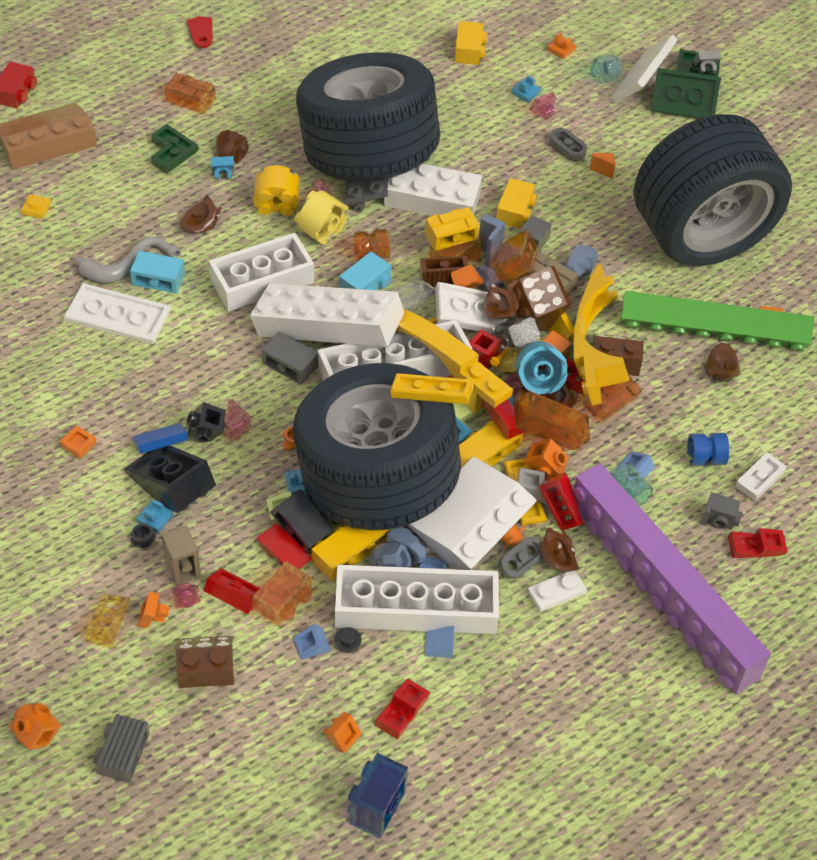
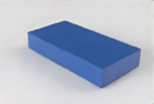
M180 422L135 435L133 440L139 453L142 454L188 440V435Z

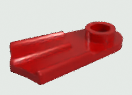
M197 16L186 20L195 46L207 48L212 45V17Z

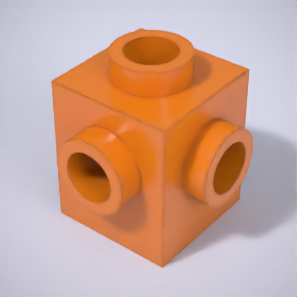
M552 439L532 443L525 463L531 470L545 472L544 479L547 480L564 473L569 457Z
M42 703L22 705L16 710L14 719L9 725L17 740L29 750L46 747L61 727L59 721L51 714L50 709Z

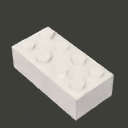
M421 164L409 172L388 179V197H384V206L431 216L449 213L454 209L469 207L474 216L481 192L482 175Z
M296 233L209 260L210 280L228 312L258 302L269 283L303 286L314 283V263Z

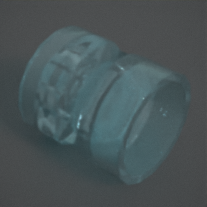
M630 462L620 464L610 472L639 506L644 504L652 495L653 488L643 477H640V473Z

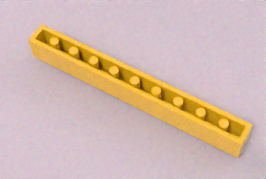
M491 419L484 428L478 432L471 433L467 440L459 445L461 468L473 456L491 467L522 445L524 433L507 440ZM344 525L339 526L331 536L325 540L318 541L312 548V562L333 582L337 579L338 565H357L370 555L374 547L380 543H386L387 535L392 529L363 530Z

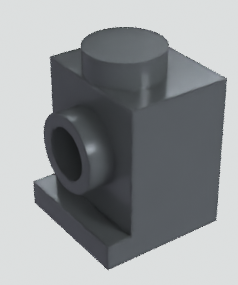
M711 492L701 525L706 526L707 522L719 529L728 528L732 530L733 525L738 527L743 513L738 511L741 501Z

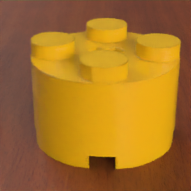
M277 165L267 166L263 172L259 173L258 171L256 173L253 203L258 208L259 214L270 215L271 212H280L285 216L294 214V210L299 202L300 179L296 173L293 175L289 172V168Z

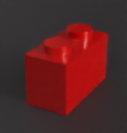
M12 61L8 63L0 75V105L18 109L21 103L27 101L29 91L35 89L37 85L34 67Z

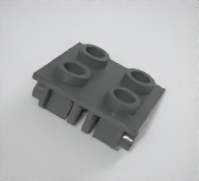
M389 178L374 181H346L344 204H351L355 212H362L365 209L364 201L388 197Z

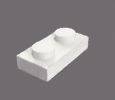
M766 453L737 481L735 487L756 501L785 473L787 466L769 453Z
M570 571L528 587L527 592L539 612H542L586 594L587 589L576 571Z

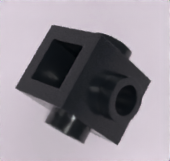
M203 402L194 411H191L187 417L186 424L189 426L187 435L196 438L200 442L213 441L224 430L226 410Z

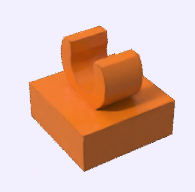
M561 32L555 36L554 41L547 47V51L563 60L576 50V44L572 43L570 37L567 39L563 38Z
M148 592L141 606L137 627L149 628L152 621L164 622L165 617H168L170 607L165 604H158V593Z
M343 712L338 718H333L331 727L329 729L325 728L323 732L332 741L335 748L345 754L362 732L352 715Z

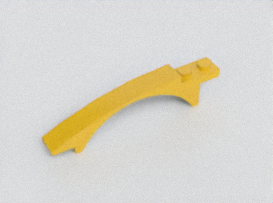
M602 264L596 266L589 279L579 304L574 328V361L579 376H582L583 381H586L582 382V388L585 397H590L592 406L602 403L601 387L629 381L622 357L600 352L586 341L588 329L594 318L603 308L618 298L617 290L608 292V287L614 283L613 275L605 277Z
M403 309L404 315L396 331L411 335L430 348L446 365L454 378L473 380L474 388L469 404H467L472 413L475 414L484 408L481 405L482 398L495 408L512 396L513 389L478 362L479 354L442 328L415 313Z

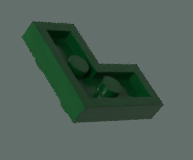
M168 124L151 135L152 142L162 148L151 156V163L167 174L198 152V144Z

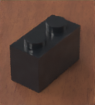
M301 489L270 511L277 523L305 551L332 531L329 527L328 519L313 506L312 498Z

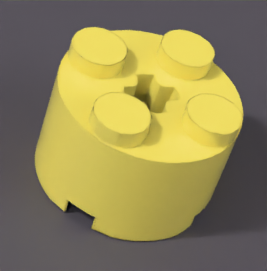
M311 191L306 198V203L302 210L296 214L294 221L298 224L300 230L319 243L326 244L328 241L325 239L330 234H338L344 227L347 216L344 213L345 210L348 211V207L325 191Z

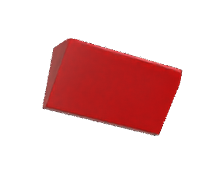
M482 398L481 405L507 440L529 431L528 426L508 399L494 408Z
M223 568L218 569L207 577L204 592L248 615L265 593L263 589Z

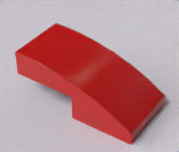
M277 523L255 539L271 558L275 557L290 576L312 560L303 547Z
M759 528L756 533L731 531L727 537L732 558L775 557L786 555L788 552L783 530Z
M407 678L393 694L390 704L376 718L374 726L398 740L425 704L431 692Z

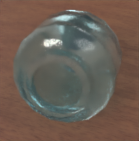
M614 54L599 55L593 60L590 71L598 82L615 81L621 75L622 64Z

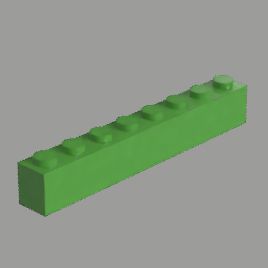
M625 291L623 295L620 322L625 323V327L639 328V325L648 326V330L661 332L665 328L672 329L673 334L685 335L687 331L694 332L696 337L709 338L710 335H716L722 341H733V338L743 339L742 343L753 345L757 344V341L766 342V346L779 348L782 344L789 345L791 350L804 351V348H808L812 344L815 316L632 291Z

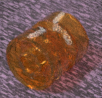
M387 229L373 230L372 234H369L368 231L354 232L355 255H358L356 256L357 262L369 252H373L381 259L390 258V242ZM372 241H375L376 249H372Z

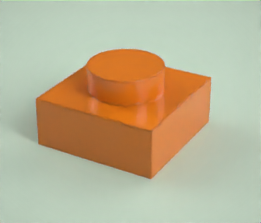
M78 425L60 440L61 447L78 459H81L97 443L95 436Z

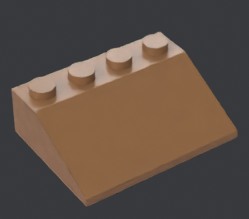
M77 103L0 123V145L12 170L97 146L95 128L88 114Z

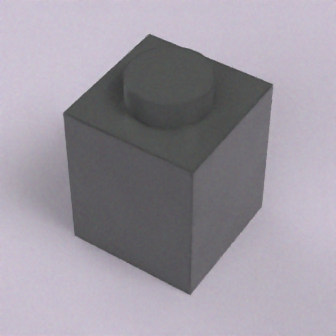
M531 215L519 231L517 246L525 252H532L537 255L550 238L551 223Z

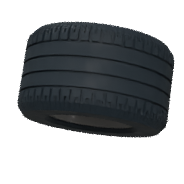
M389 52L360 53L341 57L312 70L297 89L296 105L305 156L314 168L332 178L346 181H374L398 176L423 164L433 154L439 144L440 126L435 81L430 70L412 57Z
M717 114L691 121L660 141L645 158L638 171L633 196L641 216L663 251L671 259L686 265L706 266L736 257L760 242L784 215L792 192V180L784 163L760 129L752 121L738 115Z
M393 363L358 365L339 371L326 378L303 399L294 417L293 438L305 492L312 498L314 507L324 516L336 523L352 528L388 530L409 525L426 517L440 507L451 495L457 485L461 470L456 415L453 403L391 398L390 390L397 373L429 376L426 373L409 366Z

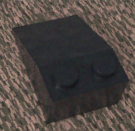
M171 445L149 451L124 468L125 473L152 498L164 504V507L175 513L187 509L191 503L205 496L209 490L216 486L207 460Z

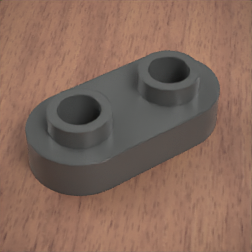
M556 128L551 131L549 140L551 146L572 161H581L586 157V144L569 130Z
M527 537L504 554L498 564L501 574L508 579H515L543 558L541 551L542 541L536 537ZM526 548L532 551V556L526 552ZM508 562L514 566V570L509 569Z

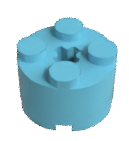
M534 341L526 345L516 358L515 369L517 376L524 387L534 394L554 393L563 386L567 379L568 373L565 357L554 345L548 342ZM539 365H542V366L544 365V366H545V370H544V371H542V370H540V369L538 370L537 367H538Z

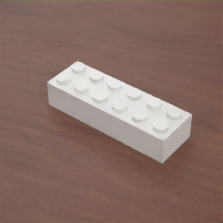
M269 283L250 317L258 336L273 338L278 332H281L286 336L293 337L295 340L388 347L404 315V310L398 292Z
M457 320L435 324L472 349ZM403 332L394 333L388 347L342 344L318 350L319 373L322 380L347 368L369 363L405 365L435 377H448L452 375L446 365L430 348L413 336Z
M338 565L335 628L431 631L454 626V632L496 634L499 620L498 571Z

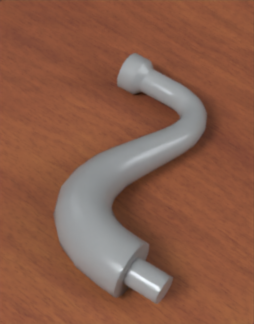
M147 237L140 240L124 259L116 264L102 265L91 258L83 259L81 256L77 257L74 263L79 267V274L87 279L100 284H111L125 278L130 273L139 251L144 252L146 248L155 246L164 251L169 257H173V255L178 257L181 255V250L160 238Z

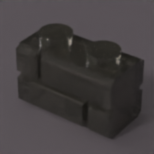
M514 316L507 319L506 322L493 326L494 333L492 334L501 340L500 347L519 349L526 346L528 343L540 339L541 336L536 322L531 316Z

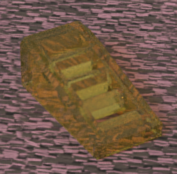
M104 593L86 628L87 643L113 648L129 606L130 598ZM107 602L117 603L111 605L119 606V609L106 608ZM103 613L115 615V617L103 616ZM100 623L110 624V627L101 626V625H99V624H100Z

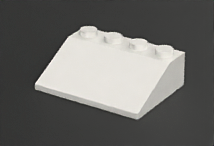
M473 456L461 468L457 485L448 499L426 517L407 526L452 569L471 570L537 500L518 482Z

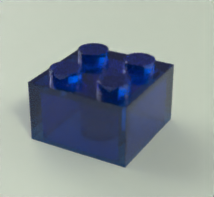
M378 752L373 761L368 760L362 770L361 776L363 778L359 786L354 784L348 795L347 800L350 801L347 813L350 814L349 824L381 839L406 793L409 767Z

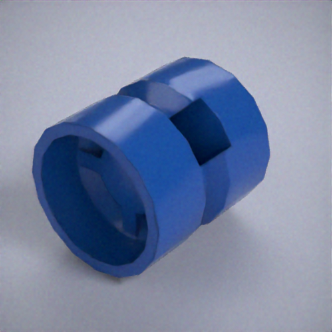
M704 433L689 434L687 452L690 457L694 458L689 460L690 465L705 466L707 462H710L711 465H726L729 460L727 434L711 433L708 437Z

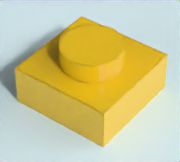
M29 194L21 209L22 215L44 219L51 205V199Z

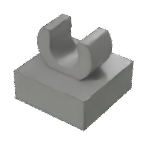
M720 50L699 51L695 55L694 66H699L700 74L705 72L706 65L711 68V73L716 71V63L720 59Z

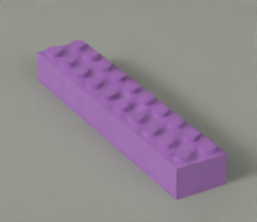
M600 463L576 476L573 492L581 517L586 522L589 532L593 535L597 534L602 540L604 549L617 557L621 569L625 572H630L634 577L637 587L642 591L645 590L650 595L654 607L658 610L662 609L668 616L670 625L683 633L687 645L692 649L696 648L702 655V660L706 667L709 669L713 668L716 671L722 685L726 689H731L735 694H738L760 680L771 656L769 650L606 468Z

